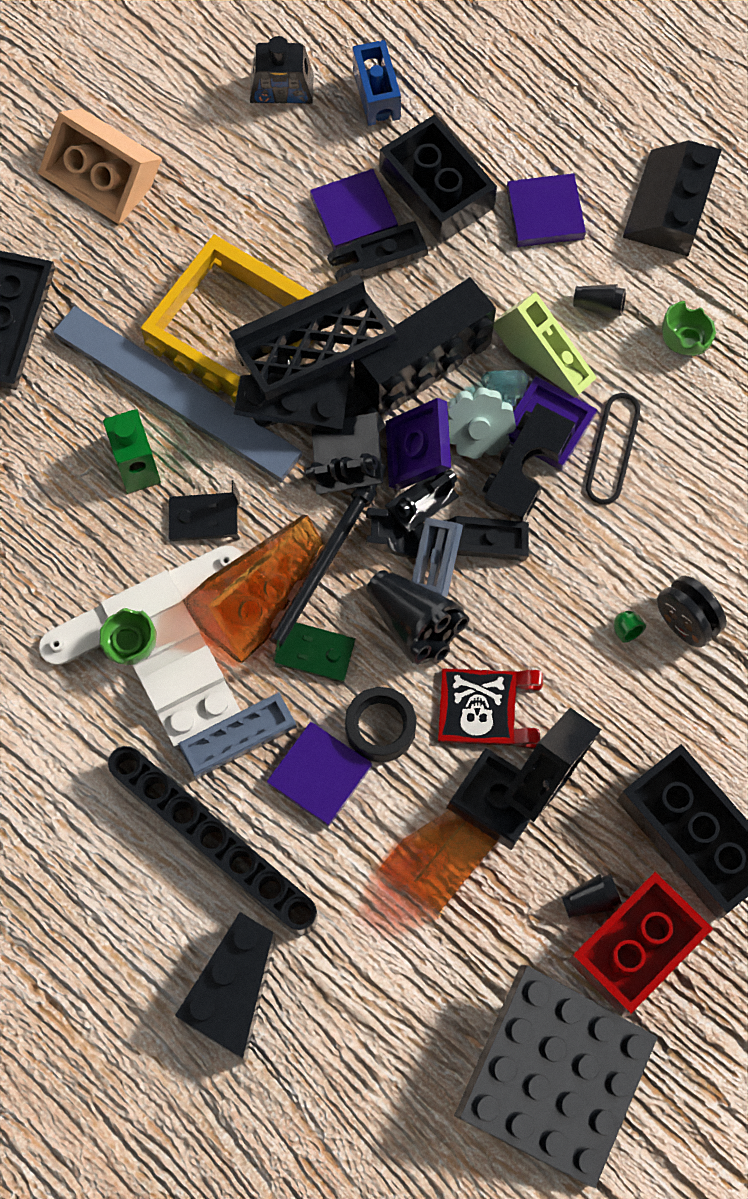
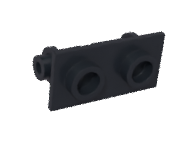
M447 470L422 480L391 500L384 507L409 533L425 521V517H432L459 497L453 490L455 482H457V476L452 470Z

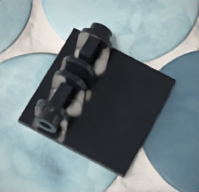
M377 412L344 418L340 434L312 429L314 462L311 464V467L306 468V477L308 481L316 483L317 495L383 483Z

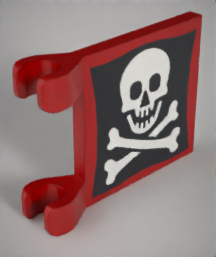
M442 668L438 742L507 745L534 749L541 739L540 730L537 728L514 729L516 688L530 691L541 690L543 687L542 672L540 670L494 671Z

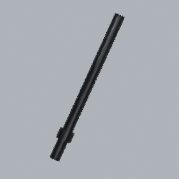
M382 464V473L384 475L387 468ZM377 485L359 487L353 490L351 503L270 636L269 640L277 645L278 639L280 640L279 646L284 644L364 507H369L377 494L375 490Z

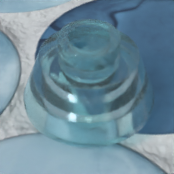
M524 370L485 372L481 378V384L484 388L498 391L501 394L502 402L509 403L512 406H516V399L524 397L529 382V376Z

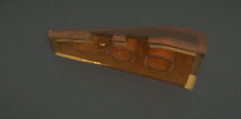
M303 514L208 577L182 601L198 628L235 661L243 663L268 640L273 631L270 627L280 610L285 611L290 602L287 597L298 580H303L324 543L309 516Z
M448 810L402 839L378 870L439 919L499 842Z

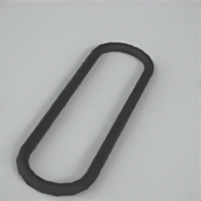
M628 393L614 394L608 399L605 406L586 482L588 496L598 504L607 505L613 503L618 499L622 490L640 416L638 400ZM626 398L634 404L635 414L616 492L611 498L600 499L593 494L591 484L610 408L616 399Z

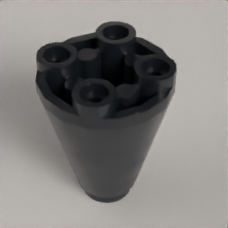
M379 571L370 579L366 588L371 602L406 658L417 665L427 663L430 660L434 663H439L446 658L450 652L449 644L457 633L465 629L470 620L463 607L457 602L393 572Z

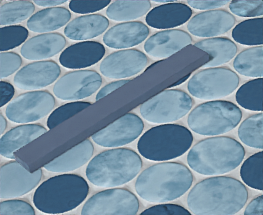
M76 306L70 310L53 331L56 338L279 482H283L302 457L301 450L267 428L258 426L253 419L234 415V407Z

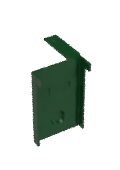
M296 622L284 644L280 647V640L278 639L273 658L275 662L274 667H285L344 683L356 638Z

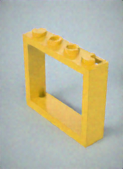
M213 234L141 326L144 345L151 348L154 355L158 357L166 356L173 361V364L185 374L192 372L200 377L208 388L215 392L223 391L231 396L232 401L235 403L240 376L164 331V329L214 265L284 307L314 293ZM302 339L288 346L299 347Z

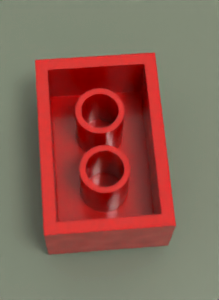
M654 872L571 956L568 962L626 1018L696 948L713 928L666 881Z

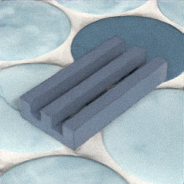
M425 517L412 582L442 596H448L463 525ZM436 527H438L436 544L430 559L431 567L427 585L423 583Z

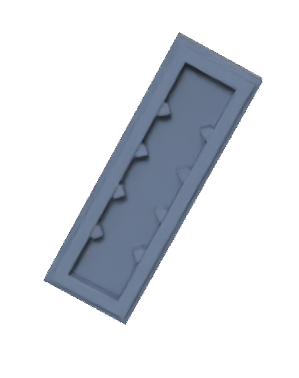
M278 692L179 742L178 745L195 779L295 729L297 725L281 694Z

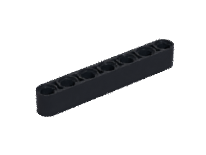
M122 746L112 751L108 759V767L112 776L121 787L294 935L303 936L314 930L317 925L318 914L315 903L311 898L138 750L131 746ZM130 759L137 762V766L132 773L127 775L118 773L120 764L125 760ZM159 783L165 786V792L161 797L157 799L146 797V792L151 785ZM186 807L194 810V815L189 822L180 824L174 821L175 814L179 809ZM210 832H218L223 836L221 844L213 849L204 847L202 844L204 837ZM244 856L251 859L252 865L246 873L238 874L231 870V865L237 857ZM269 881H275L281 886V892L273 899H266L260 895L262 885ZM304 906L310 910L311 917L305 924H294L289 919L292 909Z

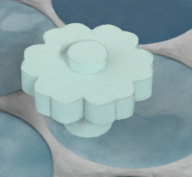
M480 387L474 394L462 391L456 398L448 402L450 444H456L459 455L478 459L484 452L489 455H497L501 449L506 447L510 441L509 433L516 429L512 405L502 402L501 394L498 391Z

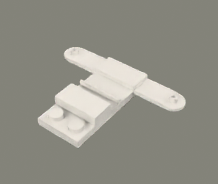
M233 546L218 547L169 572L165 570L102 601V605L48 631L40 641L39 649L41 656L52 665L66 664L100 647V629L108 617L116 614L123 608L135 611L143 610L151 618L157 631L156 646L148 659L132 666L175 750L180 748L179 742L241 711L185 604L241 576L245 569L244 555Z

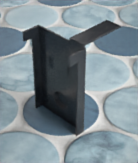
M232 480V492L169 497L170 542L232 537L233 540L240 539L237 505H240V493L234 481Z

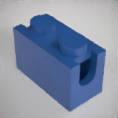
M381 40L352 46L353 73L368 126L376 125V120L384 121L389 116L392 117V121L400 120L401 93L386 41ZM368 59H377V65L366 70L364 62Z

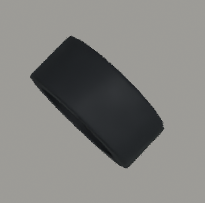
M374 687L364 690L352 700L346 711L345 732L348 742L355 752L369 761L387 762L399 758L408 751L415 738L417 718L413 705L404 694L392 688ZM378 703L394 707L400 713L403 721V729L399 738L385 746L373 745L367 742L360 734L358 727L359 718L363 711L369 706Z

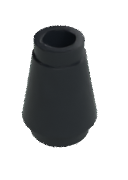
M618 284L576 286L573 306L611 319L614 316H622L625 306L626 288H618Z
M598 874L571 890L568 894L561 896L569 918L614 911L613 906L622 904L611 874L601 877V874Z

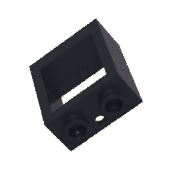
M570 707L538 742L502 800L535 822L566 784L602 729Z

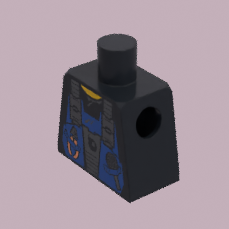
M275 36L268 43L256 44L251 68L250 103L313 104L314 73L305 46L301 43H288L287 39L282 36Z

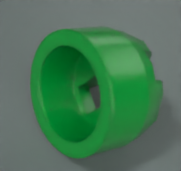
M625 611L616 615L613 627L619 639L623 643H627L640 636L646 629V624L634 611Z

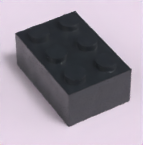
M435 114L380 149L379 172L440 244L495 208L497 185Z

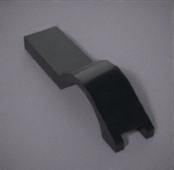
M368 508L366 518L371 519V536L367 535L366 546L397 556L416 559L424 523L407 533L387 509ZM455 516L444 520L463 525L457 555L526 561L529 557V522ZM438 527L435 529L429 559H431L432 550L435 548Z

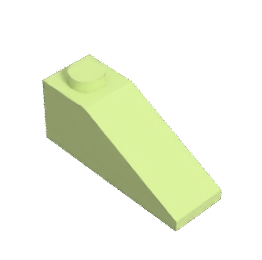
M537 292L509 308L494 321V330L512 354L573 397L579 395L597 378Z

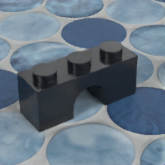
M538 403L532 412L526 410L517 426V430L521 431L515 443L509 441L501 454L500 461L503 462L502 467L497 475L494 473L490 474L483 487L482 492L486 493L484 497L485 504L516 521L525 522L541 494V486L525 477L522 472L524 464L534 456H546L559 462L575 433L576 423Z

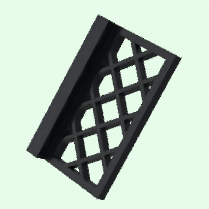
M358 274L229 332L238 361L242 366L246 367L266 400L272 399L398 341L397 332L368 295L364 282ZM367 310L364 317L354 316L362 311ZM335 324L332 332L321 331ZM344 325L359 327L355 335L341 333ZM368 328L384 332L375 337L364 336ZM302 339L299 347L288 346ZM312 340L326 342L323 350L308 347ZM335 343L350 345L349 349L345 351H332ZM270 354L266 362L256 361L257 359ZM279 355L293 356L290 365L276 363ZM303 358L317 360L316 364L308 368L299 366ZM270 373L284 375L283 379L268 385L266 382Z

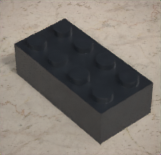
M469 277L395 325L393 328L397 332L398 341L354 360V379L371 400L372 405L379 414L388 409L393 411L399 408L405 402L406 397L415 391L422 392L433 384L436 377L445 371L446 373L453 372L462 364L463 359L473 353L476 355L480 354L489 347L492 341L496 307L473 279Z
M680 744L623 790L617 802L719 921L748 897V820L685 747Z

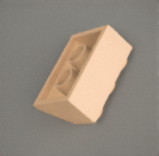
M81 108L59 112L38 174L117 224H120L151 189L162 158Z

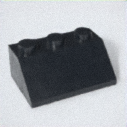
M687 140L650 150L622 238L689 256L722 149Z

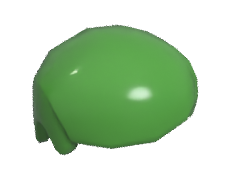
M685 301L669 306L662 322L663 341L670 350L682 355L696 356L710 349L716 335L714 321L704 313L703 308L689 309L686 307Z
M123 608L106 619L100 629L99 644L109 660L121 665H136L148 659L154 650L157 631L151 618L143 610L135 611Z

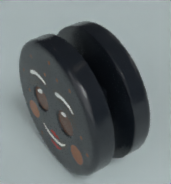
M686 575L678 577L671 587H666L657 596L659 611L667 625L679 638L691 646L699 648L705 646L712 640V636H717L726 628V615L721 604L705 585L693 577Z

